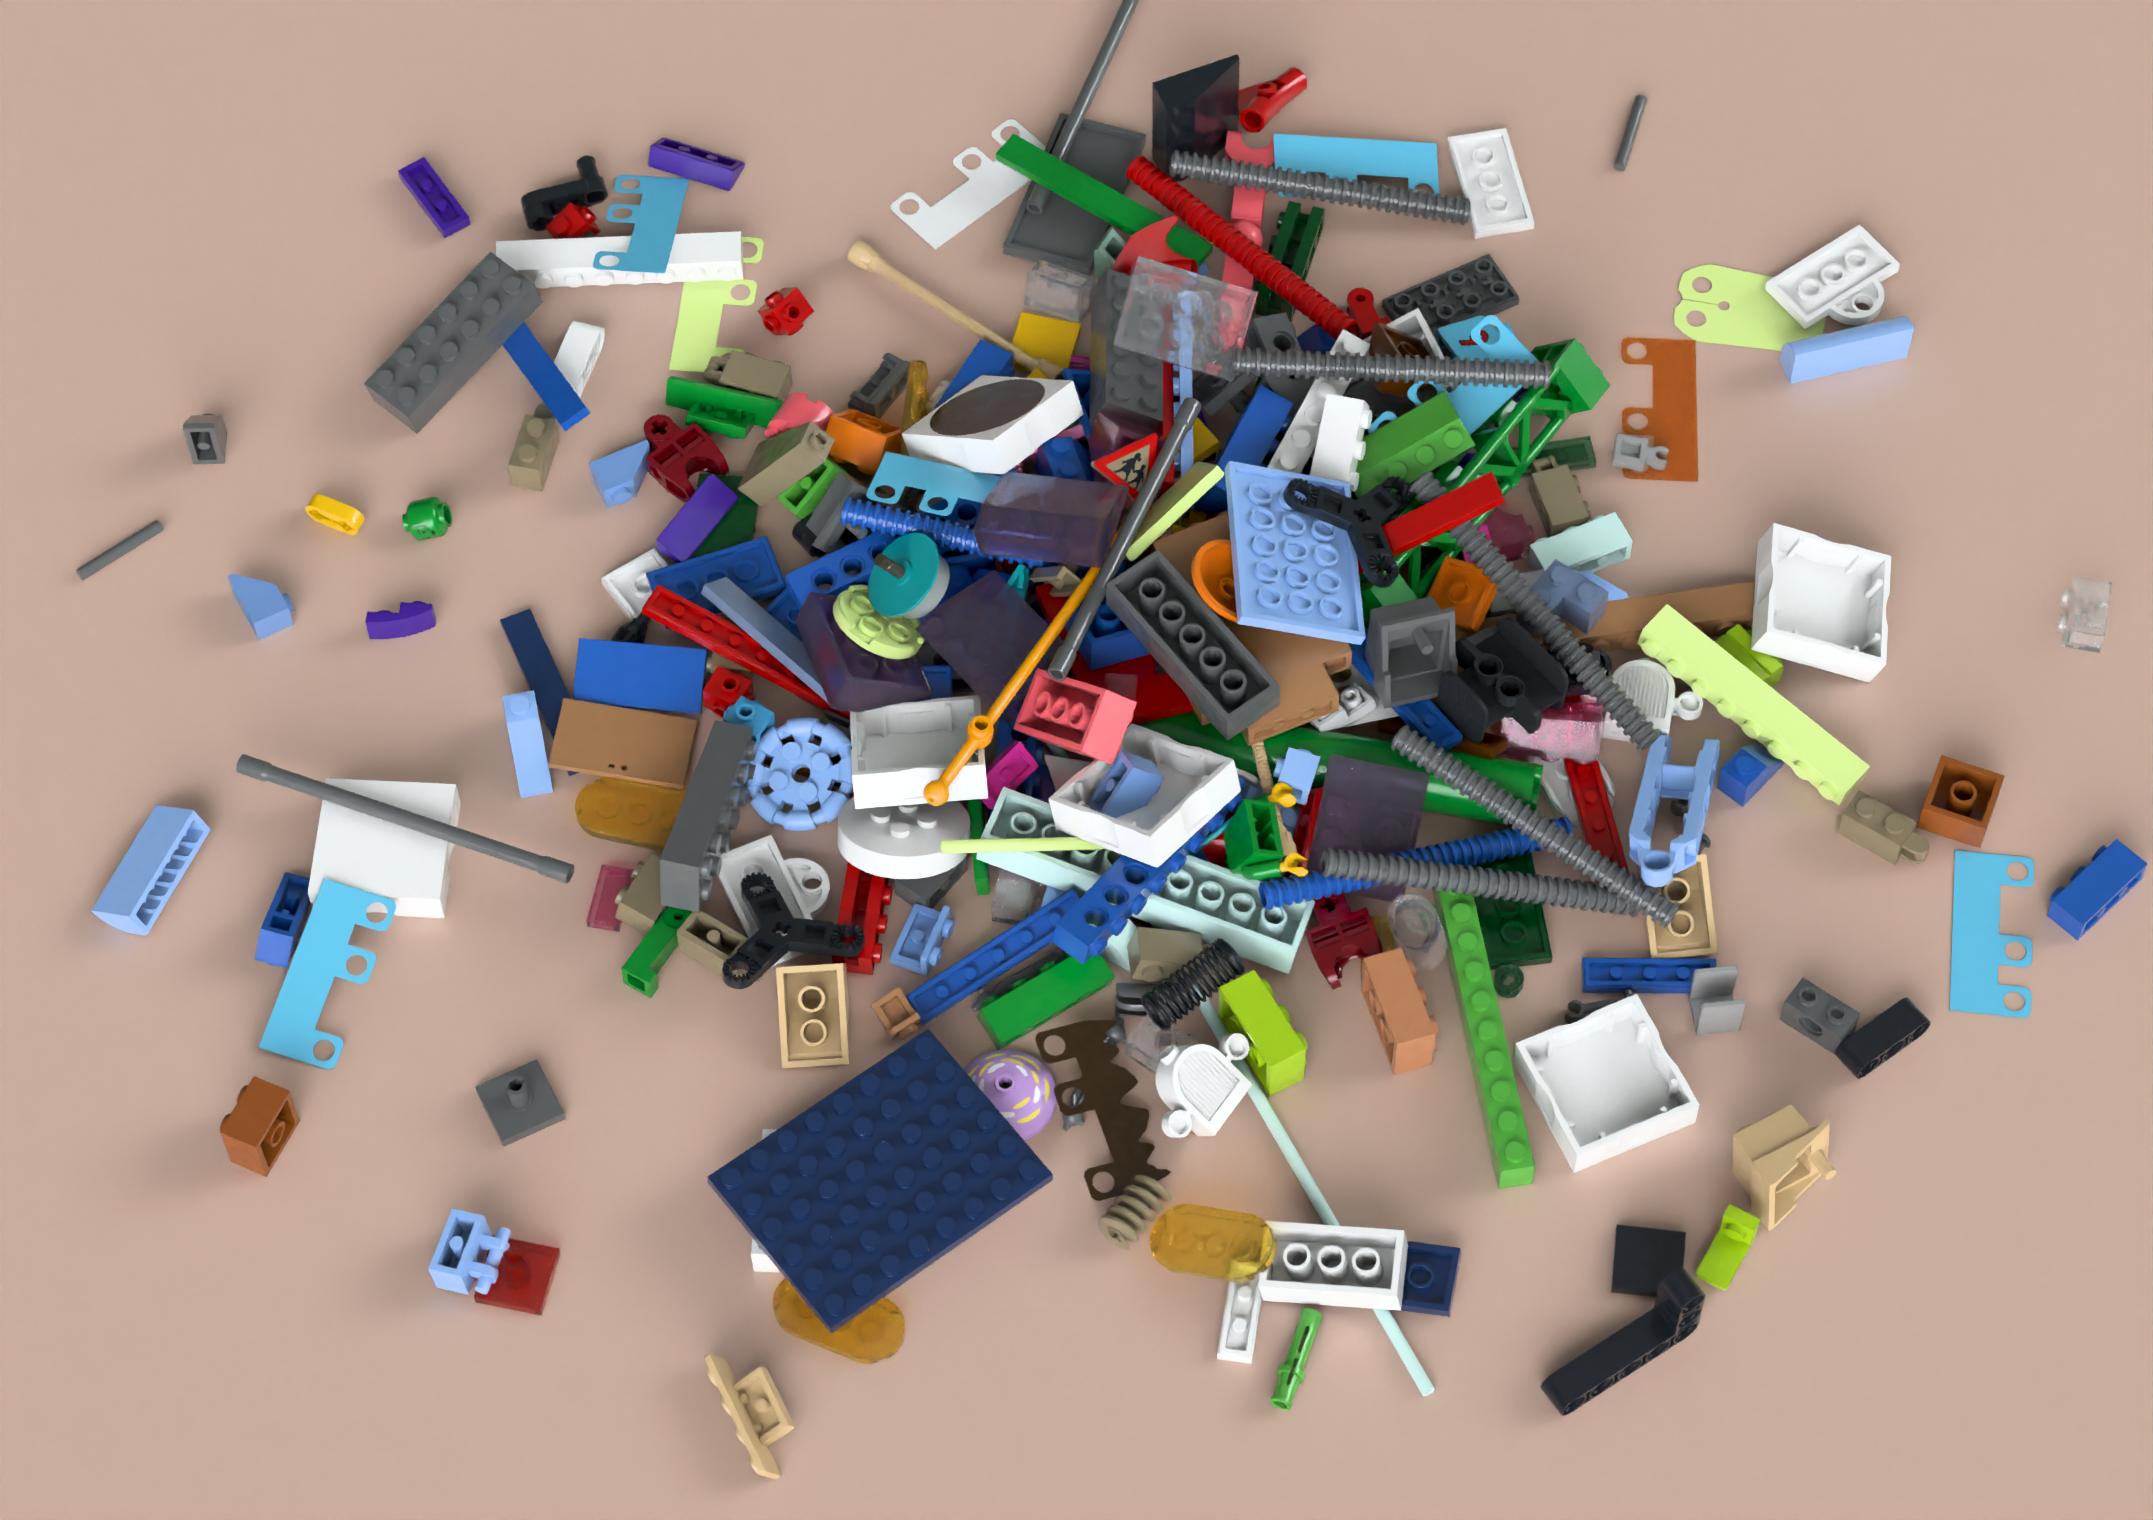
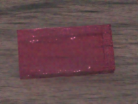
M601 865L586 920L587 927L620 932L622 921L615 917L619 905L614 902L622 887L625 885L629 888L632 884L633 879L630 877L634 869Z

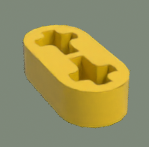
M314 494L305 507L306 513L315 521L346 534L356 535L365 522L364 516L357 509L321 494Z

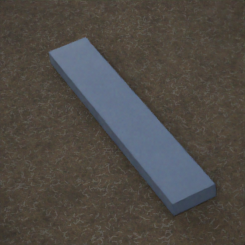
M724 577L704 584L701 592L703 596L830 706L835 708L855 700L858 690L731 580Z

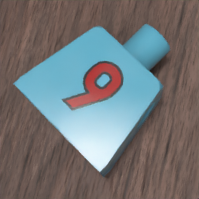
M1479 315L1437 329L1436 341L1440 348L1448 351L1450 360H1454L1455 357H1459L1460 360L1469 357L1470 361H1474L1475 358L1484 361L1485 358L1489 357L1471 338L1472 329L1485 316ZM1504 323L1503 325L1514 335L1511 326L1508 323ZM1491 324L1485 325L1480 331V338L1486 344H1495L1500 339V330L1498 327L1493 328Z

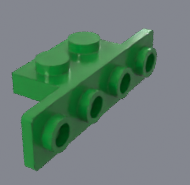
M670 376L667 380L666 404L689 410L686 414L685 426H690L695 422L704 432L720 433L732 439H745L754 425L767 428L769 422L784 402L783 400L676 376Z

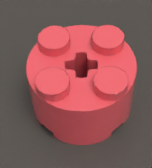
M794 392L787 396L769 422L764 434L769 439L809 421H812L826 432L830 415L835 413L822 401L817 399L813 403L806 399L808 394Z

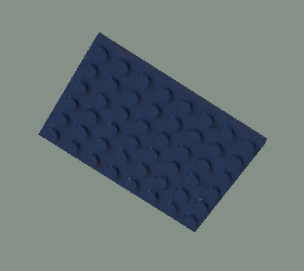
M926 1029L709 1175L707 1179L712 1189L830 1334H832L1051 1182L1053 1174L933 1033Z

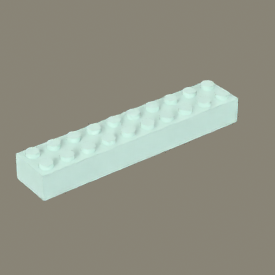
M1003 787L981 839L1075 836L1056 830L1049 803ZM1109 849L977 853L976 859L1064 892L1074 887L1079 896L1082 897L1122 854ZM1188 855L1181 870L1177 874L1171 872L1162 890L1158 894L1152 893L1147 898L1148 901L1143 910L1138 915L1132 914L1131 916L1167 930L1201 933V941L1205 944H1212L1218 938L1223 939L1232 946L1238 956L1289 974L1315 901L1306 902L1303 899L1302 903L1299 904L1293 901V904L1290 906H1286L1283 903L1281 908L1273 906V909L1266 910L1259 898L1258 889L1261 881L1246 879L1242 874H1233L1229 869Z

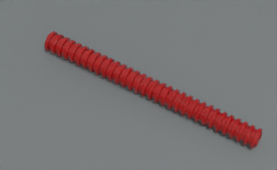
M1139 156L1129 164L1126 172L1129 180L1140 186L1147 194L1153 196L1161 205L1166 206L1169 211H1173L1174 215L1180 217L1188 226L1193 227L1201 236L1206 237L1209 242L1213 243L1215 247L1220 248L1228 257L1233 258L1236 263L1240 264L1242 268L1247 269L1255 278L1260 279L1269 289L1274 290L1277 295H1281V298L1288 301L1296 310L1301 311L1304 316H1308V319L1315 322L1318 327H1322L1323 331L1329 332V335L1336 338V340L1343 329L1353 335L1355 334L1358 326L1355 319L1344 313L1341 308H1337L1336 304L1323 297L1320 292H1316L1314 287L1309 286L1306 281H1302L1301 277L1296 276L1288 267L1275 260V257L1268 254L1266 250L1261 249V246L1255 244L1253 240L1248 239L1245 234L1241 233L1239 229L1234 228L1226 219L1221 218L1218 213H1214L1213 209L1207 207L1197 197H1194L1186 188L1181 187L1178 182H1174L1173 178L1167 176L1165 172L1154 166L1147 158Z

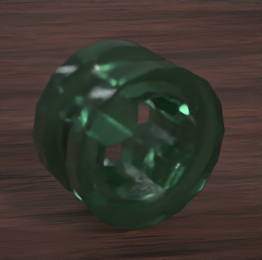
M1512 964L1500 966L1494 975L1493 984L1496 993L1504 998H1514L1521 993L1524 982L1522 970ZM1509 976L1513 977L1514 982H1511L1509 986L1503 984V981L1507 980Z

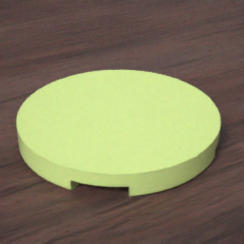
M868 585L850 586L848 590L838 595L833 604L834 618L842 631L856 644L876 655L890 659H907L913 657L919 651L925 640V630L919 618L908 619L902 615L887 617L878 613L870 603Z

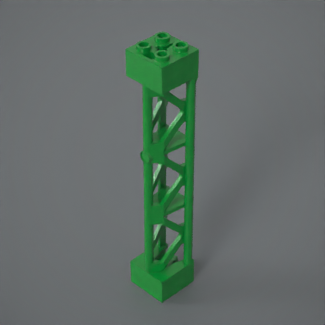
M1576 338L1537 346L1531 351V354L1541 364L1544 361H1549V364H1551L1550 386H1548V389H1543L1542 386L1533 389L1532 386L1528 385L1527 392L1518 403L1514 402L1512 397L1508 399L1470 435L1476 445L1474 448L1477 450V453L1464 468H1461L1458 463L1467 452L1439 467L1433 473V479L1440 481L1439 486H1444L1447 489L1446 494L1492 472L1497 479L1503 496H1505L1510 489H1513L1520 483L1521 475L1568 417L1574 413L1591 410L1611 385ZM1544 415L1551 420L1529 446L1530 416ZM1492 422L1495 424V428L1487 429ZM1519 423L1518 455L1516 456L1509 444L1508 435ZM1416 494L1398 517L1423 506L1424 502L1418 501ZM1495 508L1473 518V525L1478 524L1481 526ZM1449 530L1393 557L1394 562L1397 563L1396 566H1399V568L1409 557L1408 584L1398 574V577L1390 587L1381 588L1372 584L1366 578L1364 572L1359 574L1364 627L1367 631L1371 609L1421 599L1427 593L1445 557L1455 558L1463 548L1462 545L1458 546L1456 544V538L1452 539L1449 536ZM1421 547L1438 548L1443 551L1420 580ZM1381 568L1380 575L1384 574L1385 576L1387 572Z

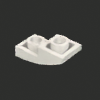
M1355 682L1339 694L1338 711L1310 721V723L1320 732L1333 730L1358 720L1377 708L1375 700Z

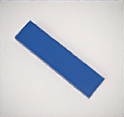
M1582 958L1583 993H1624L1626 989H1630L1632 993L1689 994L1694 970L1717 967L1716 959Z

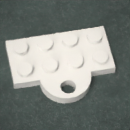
M1859 224L1767 281L1765 290L1804 329H1807L1828 315L1843 324L1862 325L1874 320L1879 315L1884 302V289L1881 282L1897 273L1900 264ZM1864 303L1871 309L1864 311L1858 309L1855 305Z
M772 835L721 855L722 866L717 878L748 939L759 930L741 896V882L748 874L751 876V873L758 874V872H761V875L765 873L767 877L770 876L794 918L813 920L826 908L830 900V882L825 870L819 864L809 859L791 858L784 860ZM812 878L821 881V885L816 889H807L803 885L805 881ZM754 886L750 888V891L753 890V893H755V891L759 893V891L763 892V889L765 888L761 886ZM777 931V932H776V933H780L782 936L787 935V934L782 933V931ZM788 951L773 966L805 953Z

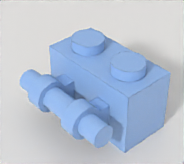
M452 1208L428 1268L436 1287L469 1295L475 1278H478L475 1290L481 1294H488L491 1284L497 1281L499 1275L497 1268L501 1258L506 1256L510 1244L508 1240L511 1231L507 1228L499 1227L495 1237H493L484 1215ZM489 1251L485 1264H482L485 1252Z

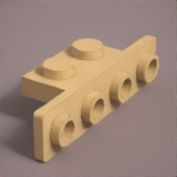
M709 1353L704 1357L708 1366L707 1375L720 1390L723 1397L721 1398V1404L725 1411L732 1416L737 1426L735 1433L738 1439L746 1445L751 1455L749 1462L752 1468L759 1475L777 1479L781 1476V1472L768 1446L793 1430L795 1425L768 1370L760 1366L737 1382L726 1359Z

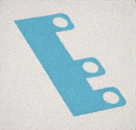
M1273 133L1275 169L1279 166L1284 171L1287 168H1291L1292 172L1301 170L1302 174H1305L1306 171L1326 173L1329 175V178L1333 179L1334 176H1338L1339 179H1343L1345 177L1350 182L1353 179L1357 180V175L1408 178V189H1413V192L1418 184L1425 183L1432 187L1434 196L1439 193L1436 143ZM1278 192L1280 196H1285L1283 192ZM1288 193V195L1285 196V197H1293V196H1292V193Z
M634 175L618 176L614 186L616 192L643 194L640 205L612 204L607 211L606 219L610 222L635 223L627 252L600 251L596 253L593 267L598 270L665 274L689 179ZM626 179H635L640 182L638 188L631 190L622 188L620 184ZM618 208H627L632 211V215L624 219L616 218L612 213ZM613 255L619 258V263L614 266H604L600 264L599 260L604 256Z
M1494 315L1486 316L1471 331V338L1489 356L1490 362H1494V359H1499L1500 362L1509 359V362L1514 363L1516 359L1519 360V363H1524V360L1534 363L1537 360ZM1493 324L1499 328L1500 339L1495 344H1486L1481 340L1480 331L1485 325ZM1423 381L1413 384L1407 392L1409 399L1416 406L1422 404L1417 397V390L1419 386L1424 384ZM1429 381V384L1436 388L1437 395L1445 391L1470 435L1522 387V385H1518V388H1513V385H1508L1507 388H1503V384H1498V387H1493V384L1483 387V383H1479L1478 386H1473V383L1464 386L1461 383L1449 393L1440 383L1434 385L1433 381ZM1385 411L1370 425L1368 433L1371 434L1376 431L1381 422L1385 420L1393 421L1398 417L1391 411Z
M886 451L866 496L870 500L895 504L899 501L905 486L926 490L919 505L920 510L941 516H948L952 513L958 498L1011 509L1005 523V528L1012 532L1034 535L1040 527L1055 489L986 473L971 472L959 467ZM887 485L895 490V495L884 499L876 496L874 491L879 486ZM940 497L947 500L948 507L944 510H933L927 503L931 498ZM1025 516L1031 518L1034 525L1030 529H1018L1013 525V520L1017 517Z
M1955 850L1950 1011L2026 1018L2030 1015V990L2026 987L1998 984V965L2028 967L2032 963V941L2029 938L1999 934L2000 885L2030 887L2034 882V862L2032 859L2020 856ZM2013 862L2024 864L2028 869L2027 877L2020 881L2011 879L2007 874L2008 865ZM2010 942H2019L2026 948V955L2021 960H2012L2006 956L2005 946ZM2009 992H2017L2024 997L2025 1006L2019 1011L2009 1010L2004 1005V996Z
M325 878L323 879L258 1048L324 1069H332L336 1066L343 1048V1040L338 1036L316 1030V1024L335 976L358 984H364L369 980L376 962L375 954L348 945V941L355 924L377 931L387 930L396 910V903L392 899ZM375 902L384 904L388 911L387 917L379 923L369 921L366 916L367 908ZM353 955H361L367 960V969L361 975H351L346 969V962ZM321 1040H328L335 1047L334 1055L326 1061L318 1060L313 1054L315 1044Z

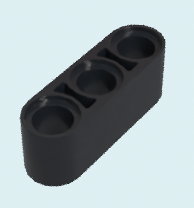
M1903 998L1846 1038L1835 1050V1055L1857 1079L1863 1078L1923 1035L1931 1022L1909 998Z

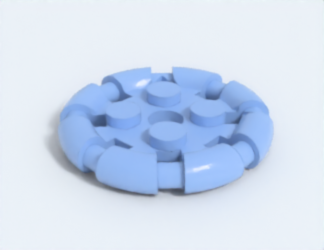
M797 717L787 719V723L780 727L772 726L760 736L761 742L758 745L755 760L750 762V764L756 765L753 780H746L745 787H749V793L752 798L750 804L765 821L771 825L780 824L784 826V830L808 831L816 829V825L825 821L830 823L836 819L843 805L851 799L849 797L853 790L852 743L839 728L831 723L825 725L820 723L818 718ZM793 735L795 742H788L784 745L782 739ZM815 735L822 737L820 746L812 743ZM840 755V762L833 765L830 758ZM766 756L773 758L770 768L762 766ZM803 767L809 768L810 777L805 782L799 783L794 780V775L798 769ZM835 782L841 783L838 792L831 791ZM770 785L774 792L765 795L762 788ZM819 801L821 809L811 813L808 805ZM785 804L793 807L789 813L782 812Z

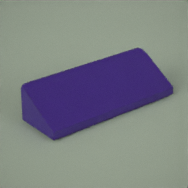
M665 137L651 145L648 159L650 167L726 191H730L733 188L745 165L742 161Z
M709 474L656 540L658 552L677 563L689 560L738 501V496L716 476Z

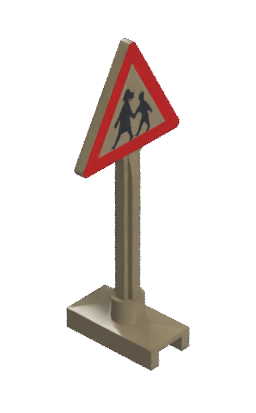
M1156 433L1147 435L1091 463L1095 470L1112 483V488L1066 558H1062L1057 566L1036 568L1030 576L1033 582L1048 581L1053 587L1048 594L1052 597H1068L1072 595L1082 581L1075 575L1079 569L1078 564L1123 495L1126 494L1135 502L1156 460L1158 440Z

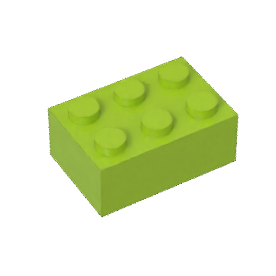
M1252 970L1219 987L1218 1015L1229 1034L1240 1033L1247 1038L1249 1052L1244 1059L1267 1095L1270 1097L1303 1080L1304 1069L1307 1064L1305 1058L1306 1050L1308 1049L1307 1042L1300 1031L1295 1032L1293 1030L1285 1007L1283 1005L1278 1006L1273 999V991L1265 978L1261 980L1256 971Z

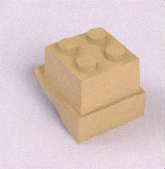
M1792 1105L1781 1110H1773L1764 1119L1752 1125H1744L1733 1134L1732 1173L1751 1199L1750 1208L1761 1219L1762 1224L1768 1231L1774 1229L1796 1208L1797 1203L1795 1201L1821 1175L1828 1180L1834 1177L1837 1172L1828 1161L1829 1121L1825 1119L1820 1125L1812 1128Z

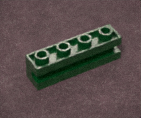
M1289 201L1286 212L1281 211L1277 221L1279 232L1277 236L1272 235L1268 253H1271L1275 260L1280 261L1282 265L1293 271L1296 276L1301 277L1302 281H1306L1324 228L1325 209L1313 206L1310 215L1301 213V203ZM1262 282L1261 284L1256 283L1252 295V301H1256V314L1269 316L1286 312L1289 321L1292 323L1296 311L1295 307L1282 299L1281 295H1277L1274 290L1269 289L1267 285Z

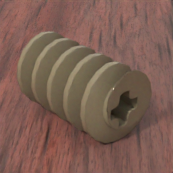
M1136 1175L1132 1178L1131 1185L1123 1189V1195H1119L1115 1199V1205H1111L1107 1209V1215L1099 1218V1228L1110 1242L1124 1250H1129V1245L1125 1240L1137 1242L1139 1236L1134 1229L1145 1232L1147 1226L1143 1219L1148 1222H1154L1155 1215L1151 1209L1159 1213L1162 1212L1164 1207L1159 1199L1164 1202H1170L1172 1196L1155 1179L1144 1175Z

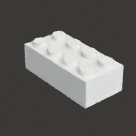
M1266 1221L1258 1285L1263 1301L1401 1311L1408 1251L1404 1230Z

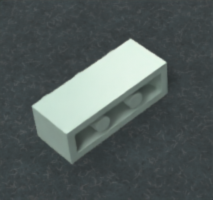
M1616 512L1606 516L1599 515L1583 525L1571 526L1560 534L1536 540L1530 545L1528 564L1533 571L1540 569L1546 571L1552 562L1557 559L1574 571H1590L1594 573L1629 559L1633 540Z

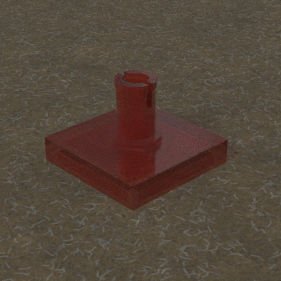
M509 1238L508 1243L510 1247L503 1253L497 1268L499 1275L496 1283L491 1284L488 1294H481L475 1291V1302L542 1316L560 1258V1250L555 1247Z

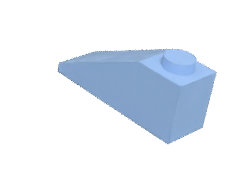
M534 690L502 696L521 798L553 792Z

